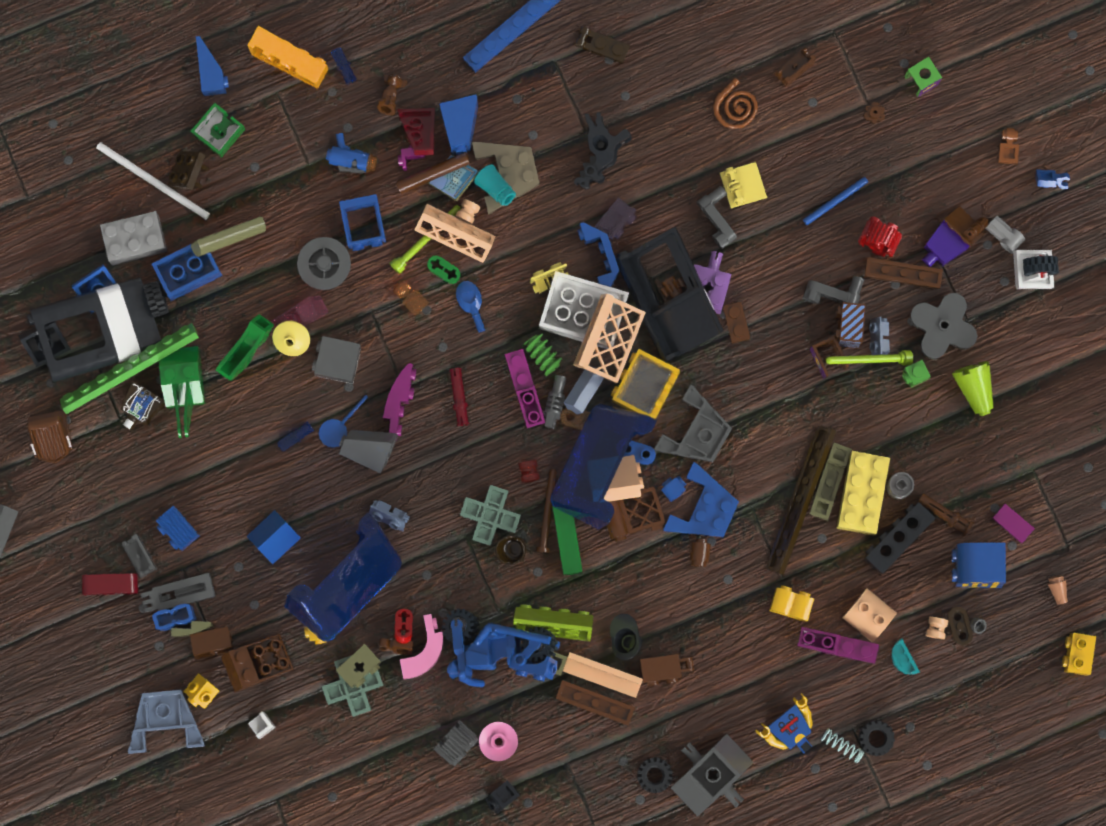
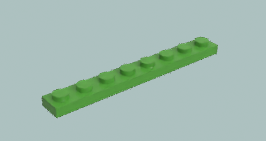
M192 323L181 327L179 331L165 336L160 342L148 346L144 351L131 356L129 360L122 364L115 365L110 371L98 375L96 379L81 385L72 393L65 394L60 399L62 410L65 414L70 413L199 338L196 328Z

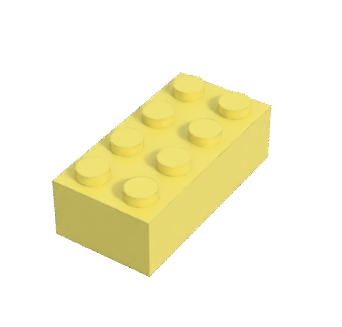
M851 451L836 526L837 529L873 536L877 534L890 458Z

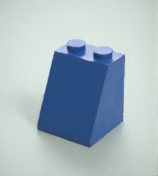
M476 94L439 104L452 155H459L463 152L467 153L471 150L478 111Z

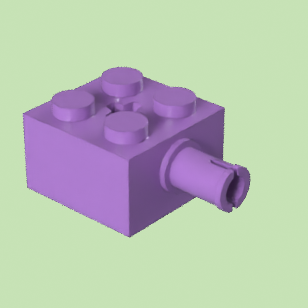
M711 251L708 267L695 264L694 267L704 288L706 286L710 287V291L707 294L716 314H721L731 274L719 270L723 254L719 252L715 260L717 251Z

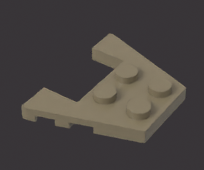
M472 142L476 160L496 157L499 174L516 193L514 199L540 185L531 147ZM491 196L484 197L488 215L502 207Z

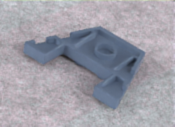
M182 690L142 693L128 754L147 752L145 735L147 731L185 728L187 748L205 746Z

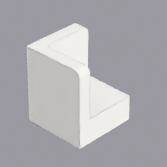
M263 711L248 723L258 739H261L275 728V725Z

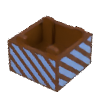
M842 302L841 306L838 307V310L835 312V319H838L837 330L833 336L836 337L840 347L859 348L863 343L866 304Z

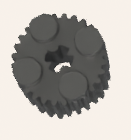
M459 720L434 750L450 765L455 766L467 754L464 750L468 752L479 739L475 733Z

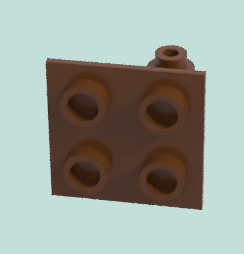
M960 206L944 219L948 227L954 230L963 242L967 243L970 247L987 233L984 229L988 226V219L980 217L975 221Z

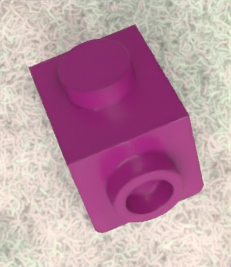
M410 145L409 148L401 149V155H398L399 166L403 167V171H407L406 160L424 159L425 155H414Z

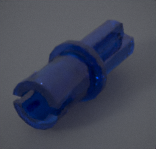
M339 47L332 50L331 54L338 66L337 70H340L346 85L357 81L350 67L351 63L347 61L342 49Z
M307 421L296 430H291V433L278 441L277 444L282 451H285L297 442L300 443L301 439L314 432V430Z

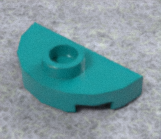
M901 638L892 648L891 659L893 665L904 674L914 675L920 673Z

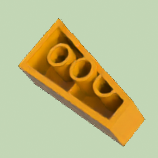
M260 26L257 27L248 43L252 56L317 89L328 71V66L325 64L326 61L322 58H315L309 55V52L293 46L290 42L279 38Z

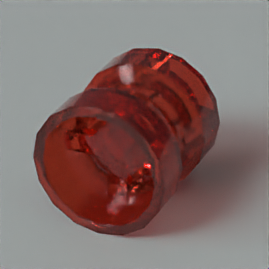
M537 460L518 463L519 470L522 471V483L540 480V475L536 469L538 467Z

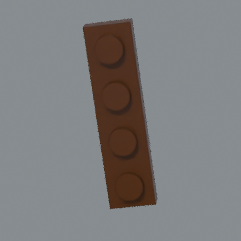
M867 257L864 277L940 289L943 269Z
M563 680L556 699L627 726H629L635 710L633 706Z

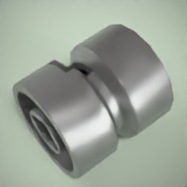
M898 472L887 481L886 490L892 498L897 500L904 499L913 491L914 480L908 473Z

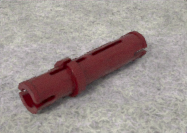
M452 368L449 372L451 375L454 397L453 409L456 411L457 426H464V424L467 426L469 425L467 415L468 403L465 401L462 369L455 368L454 370Z

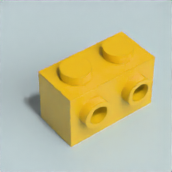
M1070 633L1066 637L1065 648L1068 649L1067 655H1064L1062 667H1065L1064 672L1085 676L1091 675L1096 636Z

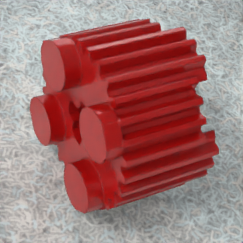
M870 217L860 235L858 243L863 247L866 244L875 255L885 257L886 254H889L890 257H893L902 234L897 231L898 226L888 222L886 225L880 219Z

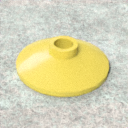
M296 321L281 322L273 331V343L285 355H301L310 345L308 330Z

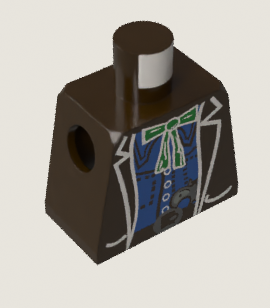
M133 381L121 407V411L128 415L122 425L131 431L137 422L146 426L165 406V401Z

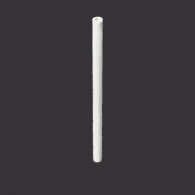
M100 142L97 145L96 149L205 220L209 217L210 213Z

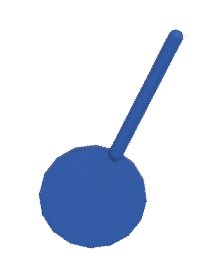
M367 395L358 402L342 421L330 419L321 425L319 437L324 445L333 448L339 446L343 435L347 436L348 433L344 423L368 398Z

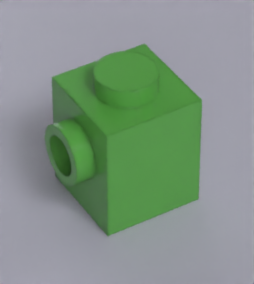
M923 360L905 367L903 370L904 374H902L905 383L909 384L910 388L927 381L931 377Z

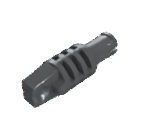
M555 375L552 391L548 393L544 417H546L545 427L555 429L557 419L560 420L565 400L563 391L566 377Z

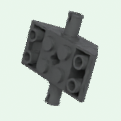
M727 734L705 755H701L689 742L686 747L691 753L685 747L681 752L693 762V767L671 789L697 816L707 809L719 796L723 795L736 808L739 803L734 797L740 803L744 798L735 791L732 784L752 765L753 761ZM709 770L717 771L716 780L708 778Z

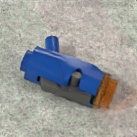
M343 133L336 134L338 147L332 146V149H328L326 160H329V164L338 166L340 172L369 173L370 171H375L377 157L358 149L350 150L345 145Z

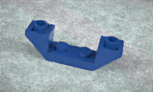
M582 222L580 223V229L577 230L580 240H584L585 245L600 240L598 247L600 253H604L606 258L603 261L607 272L610 271L608 274L597 277V283L612 287L619 274V268L608 234Z

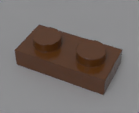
M742 302L723 306L731 344L750 340Z

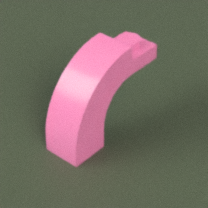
M431 614L423 615L427 632V643L424 650L417 656L400 659L404 680L418 677L429 671L436 664L442 653L444 643L443 632L435 633V630L438 629L437 619L432 618Z

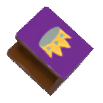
M835 336L821 341L810 348V352L823 379H826L829 374L817 349L831 343L837 356H845ZM841 364L843 370H846L849 364Z

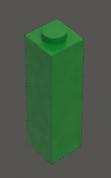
M567 501L556 502V505L552 506L563 576L583 573L572 503H567Z

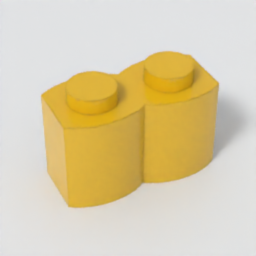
M781 585V588L775 589L769 611L807 622L814 599L810 598L811 594L800 591L797 594L792 592V588Z

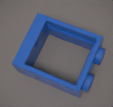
M377 194L339 202L349 249L358 251L364 249V246L378 247L383 245V242H386ZM374 207L380 236L352 241L347 212Z

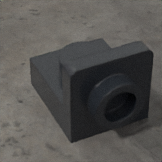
M507 780L485 800L489 808L498 814L520 795Z

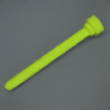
M454 206L448 214L455 217L457 211L461 210L460 206ZM424 235L401 258H394L389 263L390 266L400 274L405 270L406 262L432 238Z
M902 350L898 354L830 356L826 358L827 364L898 362L905 366L912 365L913 353L911 350Z

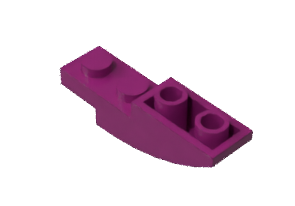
M523 348L504 354L526 427L530 428L545 423Z
M408 363L396 378L384 409L383 419L384 421H390L389 433H395L398 436L402 434V425H399L400 417L404 416V406H401V403L409 404V400L413 399L414 388H411L412 380L415 381L416 369H413V364Z
M805 627L801 628L798 642L799 647L873 664L876 662L879 644Z

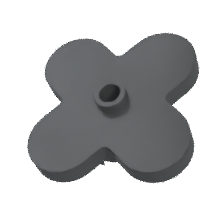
M951 293L946 295L938 308L928 303H919L912 309L910 313L912 324L925 333L920 344L921 352L925 357L938 359L946 352L949 345L965 350L975 344L977 331L972 325L962 320L967 309V303L960 294ZM942 322L947 325L946 329L941 327Z

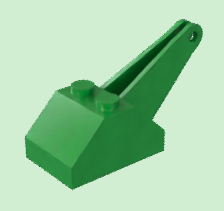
M198 346L180 348L159 360L161 387L166 408H175L179 438H182L179 407H184L185 437H189L193 405L205 404L200 348Z

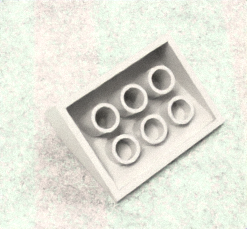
M555 271L539 329L583 342L601 294L614 296L613 298L626 303L629 292ZM613 303L611 308L613 316L621 314L620 306ZM622 316L615 319L618 329ZM608 321L604 325L606 334L615 331L612 321ZM616 333L608 336L611 347L614 346L617 337ZM604 338L598 340V347L608 349Z

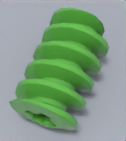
M543 333L530 338L522 347L528 346L526 352H532L530 355L531 359L537 358L535 364H542L540 370H546L544 375L548 376L560 366L559 363L562 358H554L557 351L550 353L553 346H545L548 340L541 341L540 339L543 336Z

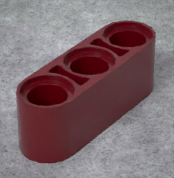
M138 574L82 575V595L138 594Z

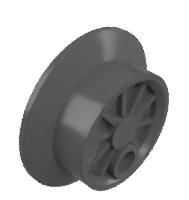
M319 237L309 241L301 249L297 260L298 272L303 281L319 290H329L339 286L347 278L351 267L350 255L345 246L329 237Z

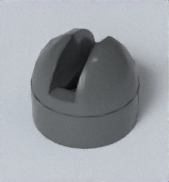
M975 617L970 621L973 632L981 634L985 631L987 626L985 620Z

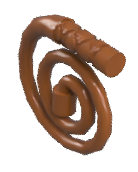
M733 78L717 94L713 105L714 115L719 123L731 129L745 127L754 119L758 111V103L755 96L750 92L741 90L732 93L725 100V113L734 121L746 119L752 108L750 101L746 98L739 97L733 102L734 111L739 116L745 110L737 104L744 102L747 105L744 115L735 117L729 112L728 108L732 98L738 95H745L751 98L753 102L751 116L742 124L736 125L728 124L722 119L719 113L720 104L728 93L740 83L736 78Z

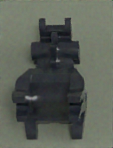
M600 112L596 114L597 119L595 121L597 126L589 114H585L589 125V149L595 156H590V163H583L585 170L580 171L581 177L574 180L576 186L580 184L585 190L591 188L590 182L592 181L597 183L605 181L602 171L616 163L619 148L632 140L630 132L626 129L622 130L617 136L610 135L604 126L603 116H601Z

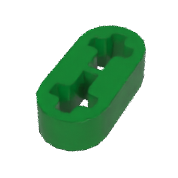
M439 256L429 258L427 266L431 273L449 284H455L460 280V271L457 267ZM437 260L440 261L439 265L443 269L441 270L438 267L432 269V262H437ZM445 270L451 273L455 271L456 278L448 279L449 276Z

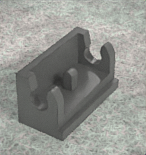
M135 534L130 540L122 542V546L140 578L158 569L139 535Z

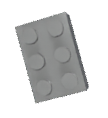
M156 211L100 225L108 261L112 266L168 252L160 218Z

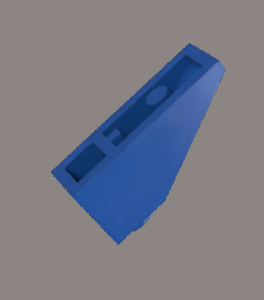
M196 36L201 91L203 95L226 94V88L229 87L228 76L224 75L201 37Z

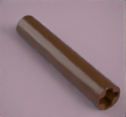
M463 152L397 181L396 184L400 193L403 194L471 164L467 153Z

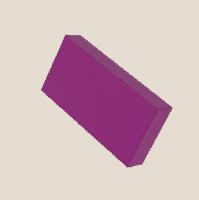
M1006 504L992 518L1021 544L1035 529Z

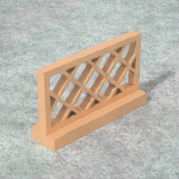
M601 294L573 365L618 383L646 312L615 299L612 295ZM613 303L620 306L621 314L613 316L611 311ZM633 311L639 314L637 321L630 324L627 313ZM624 316L627 326L618 329L615 319ZM612 321L615 331L606 334L604 325L606 322ZM628 328L631 334L630 339L623 342L620 331ZM616 333L620 344L611 347L608 336ZM604 338L608 349L599 352L597 347L598 340ZM621 346L624 354L616 360L613 349ZM609 351L613 361L604 365L600 354ZM597 356L601 366L595 369L588 366L591 358ZM611 364H615L617 369L614 377L608 375L606 367Z

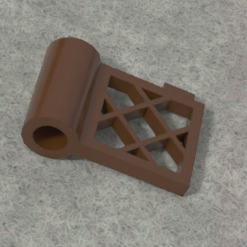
M655 487L640 490L641 497L639 499L631 498L637 502L632 511L625 507L623 501L625 499L600 503L611 540L615 539V542L627 539L626 535L649 528H651V531L663 528L662 524L666 522ZM651 492L653 497L651 505L641 501L645 493ZM639 503L649 508L645 517L635 513ZM652 510L658 513L660 521L653 523L646 518ZM634 515L641 519L642 522L639 527L632 529L630 519Z

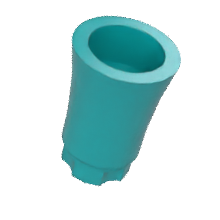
M492 164L484 167L474 180L477 186L486 191L502 206L509 205L516 196L515 191L512 190V187Z

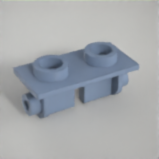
M882 317L871 319L869 325L871 333L869 348L871 355H888L890 353L889 339H883V336H889V322H887V318Z
M375 500L370 507L369 516L375 521L388 524L392 529L404 531L405 524L410 516L397 508H394L391 513L389 512L391 505L381 500Z

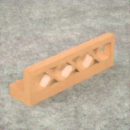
M426 204L415 228V231L482 263L486 259L496 237L429 204ZM423 220L430 223L433 228L427 230L421 227ZM439 231H447L450 237H442ZM462 238L466 240L467 245H459L456 239ZM479 246L485 249L483 255H480L473 248Z
M569 652L563 672L634 698H636L643 680L642 678Z

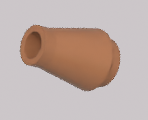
M1057 575L1048 578V586L1056 600V604L1067 603V583L1064 576Z

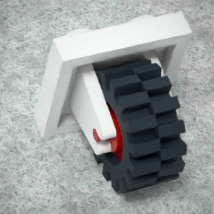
M1052 250L1013 251L1016 289L1054 288L1053 274L1059 273L1058 257L1052 256Z

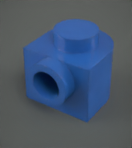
M680 476L675 477L673 480L669 478L662 484L663 488L661 491L672 502L686 491L684 488L686 484Z

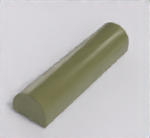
M260 216L198 239L191 244L192 251L197 257L264 233L266 231L264 219Z

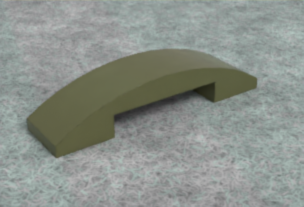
M833 443L812 503L810 515L828 521L852 450L851 448Z

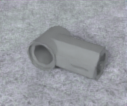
M998 216L985 228L1011 254L1025 241V237L1021 232L1008 226Z

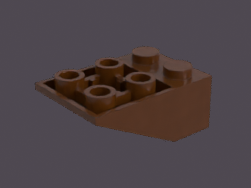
M280 634L234 649L221 656L235 693L294 670Z

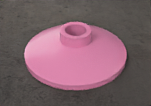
M491 723L480 734V749L488 759L504 761L510 758L517 749V734L506 723ZM497 738L502 739V744L499 746L495 744Z

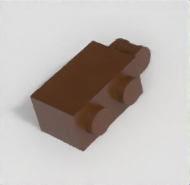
M679 654L639 660L642 681L647 683V686L659 685V681L666 680L667 684L678 682V678H682L681 673L694 671L693 658L679 659ZM680 662H685L686 669H681Z

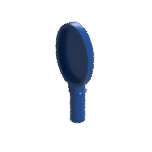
M463 281L456 289L457 302L462 310L472 314L478 332H483L486 329L478 311L482 304L480 291L472 282Z

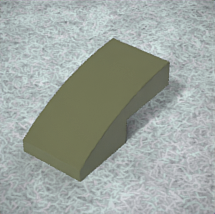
M191 621V629L171 628V636L184 637L204 632L212 628L213 623Z

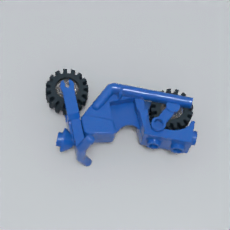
M465 609L452 610L451 615H446L448 619H443V623H445V625H442V629L445 630L443 635L453 643L455 655H457V660H453L447 667V673L451 679L458 677L459 681L469 686L484 687L485 681L471 678L473 674L472 669L495 670L497 667L496 662L503 657H507V665L516 671V675L527 677V674L533 675V679L543 682L545 678L553 680V676L557 671L558 661L551 658V656L555 657L556 654L553 652L559 649L560 642L555 640V635L545 628L534 627V629H528V632L488 623L476 635L475 633L480 631L477 626H480L479 622H477L478 619L474 614Z

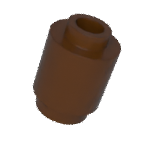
M696 539V542H692L690 552L691 566L706 567L707 563H709L711 544L707 543L706 539Z

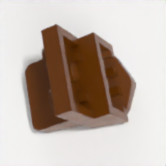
M63 410L27 418L30 444L35 458L38 457L42 461L57 463L69 453V450H73L67 414Z

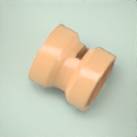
M464 199L461 204L462 208L457 211L455 217L472 225L475 220L474 214L479 212L480 206Z
M929 617L928 623L930 625L929 629L926 630L925 636L945 640L946 634L944 630L948 625V620Z

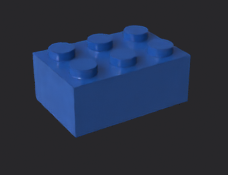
M191 244L152 263L171 301L222 276L211 252L197 257L192 251Z

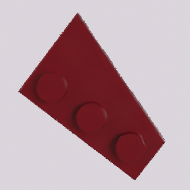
M435 108L397 109L414 155H434Z

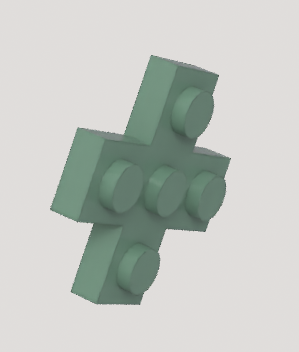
M490 485L484 503L471 498H465L460 516L478 522L472 538L473 541L491 546L496 528L515 534L521 515L503 509L508 490Z
M351 656L334 661L336 669ZM378 670L373 675L369 673L364 678L366 681L359 688L356 686L351 688L340 675L339 681L322 686L328 705L347 699L352 716L355 717L372 711L365 692L384 685Z

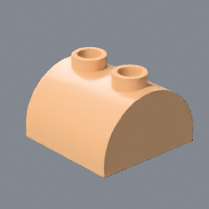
M866 588L842 618L873 643L893 620L897 612Z

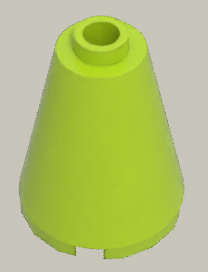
M989 361L979 362V366L968 365L952 373L953 378L974 413H979L980 416L990 414V410L994 408Z

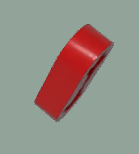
M400 609L395 614L394 637L397 642L402 644L410 642L412 638L413 615L408 609ZM402 617H406V622H402ZM401 630H405V635H401Z

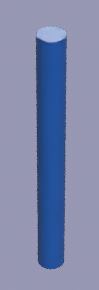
M866 177L861 178L805 217L803 222L809 225L869 183Z

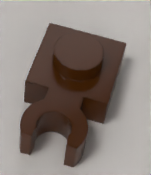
M380 639V651H393L394 654L412 656V641L402 644L395 639L394 641Z

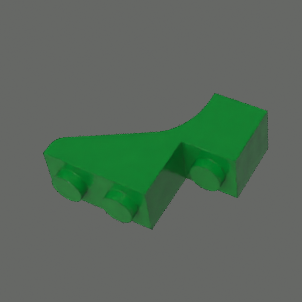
M260 314L253 318L238 342L219 363L216 371L232 381L249 366L256 350L267 340L274 324Z

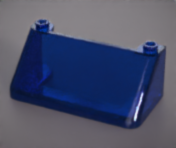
M598 404L593 407L550 498L552 505L598 530L608 525L613 517L614 507L610 502L604 500V497L633 436H643L650 433L657 420L648 415L604 404Z
M368 512L358 524L356 533L359 535V542L357 546L314 590L304 584L295 586L287 595L284 607L322 641L327 642L334 639L401 568L402 561L378 522Z

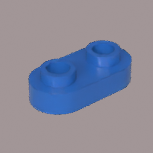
M624 440L618 446L620 457L634 455L635 461L642 465H649L655 460L656 453L651 446L632 440ZM630 446L631 451L628 453L625 452L624 447ZM647 451L649 452L650 456L648 458H644L642 453Z

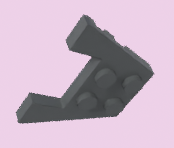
M690 385L682 401L695 407L699 412L680 444L662 434L654 450L713 462L732 428L710 406L707 400L699 394L696 388Z

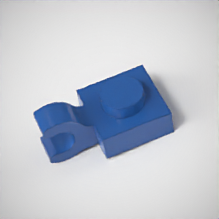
M1036 169L1035 178L1037 186L1049 188L1058 185L1061 189H1068V183L1062 182L1063 180H1070L1068 173L1056 174L1054 170Z

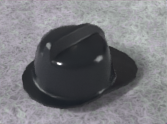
M628 614L617 615L610 625L613 653L621 660H629L640 651L642 639L639 635L637 623L632 616Z

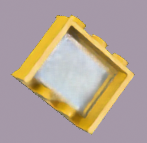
M638 349L637 353L633 352L629 359L631 364L628 370H623L620 376L622 381L619 387L615 386L611 393L613 397L612 402L654 423L680 374V369Z

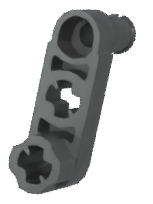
M719 186L709 195H704L696 202L717 229L712 238L717 246L723 249L734 241L737 236L715 208L714 204L727 196L723 187Z
M853 276L849 291L847 292L809 280L802 299L813 304H819L821 297L841 304L842 302L858 304L860 300L859 294L865 280Z

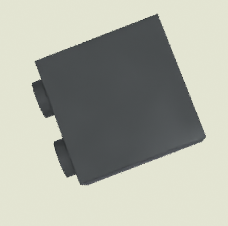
M322 336V341H318L316 352H319L318 358L314 359L312 365L315 376L353 384L361 345Z

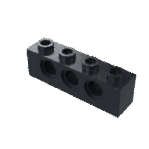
M919 502L916 505L912 503L904 511L906 513L904 518L898 517L891 525L893 529L889 533L885 531L878 538L880 543L876 547L872 545L865 552L867 556L864 560L880 575L935 520V517ZM908 519L915 520L916 527L914 529L907 526ZM894 533H901L903 541L896 542L893 537ZM882 546L889 548V556L881 554L880 549Z

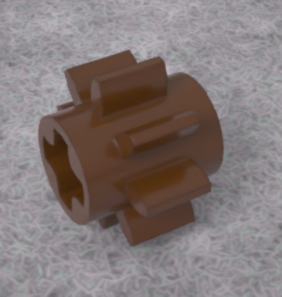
M672 276L662 283L664 288L661 289V292L665 298L670 296L673 299L683 293L682 288L685 285L680 278L676 280Z

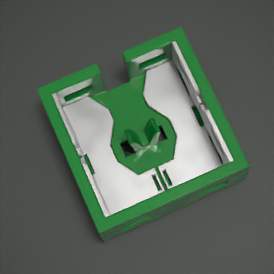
M214 103L190 132L222 158L244 132L245 127L232 116L230 118L231 121L228 120L227 112Z

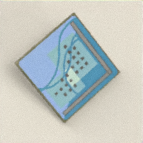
M450 154V156L447 159H450L454 156ZM467 165L430 181L428 184L457 201L475 179L479 171Z

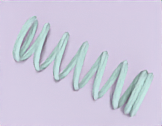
M830 728L827 729L821 741L830 732L826 744L835 737L832 748H834L841 740L838 752L847 744L843 755H846L853 747L849 759L859 751L854 762L858 763L865 751L858 748L854 752L855 744L849 747V741H846L842 745L844 738L841 737L837 740L838 733L831 737L832 730Z

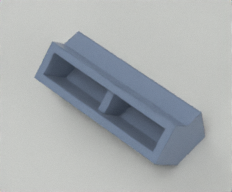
M584 370L564 401L566 408L575 414L583 413L604 378Z

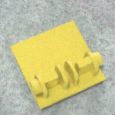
M756 162L734 169L729 167L726 171L720 172L730 208L767 198Z
M559 262L550 266L549 271L544 272V270L533 273L530 284L535 283L532 286L534 292H539L540 294L548 290L544 279L550 289L551 285L548 278L551 277L553 281L555 271L564 273L563 270L566 269L567 264L562 265Z

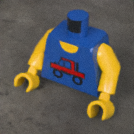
M802 693V699L797 701L794 697L793 701L796 704L768 727L762 723L761 725L764 727L762 732L756 730V733L763 737L771 746L784 750L787 748L792 749L797 745L803 754L812 747L805 738L811 733L810 729L813 726L812 716L807 705V699Z

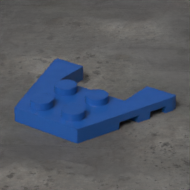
M693 462L686 479L704 486L702 494L689 522L670 514L663 531L724 537L739 501L697 463Z

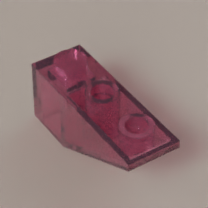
M321 296L308 297L271 320L270 322L274 324L270 332L271 336H273L276 326L281 322L296 321L306 326L329 313Z

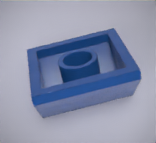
M101 265L73 284L72 288L77 295L117 284L108 269Z
M275 510L247 535V538L272 564L301 539Z

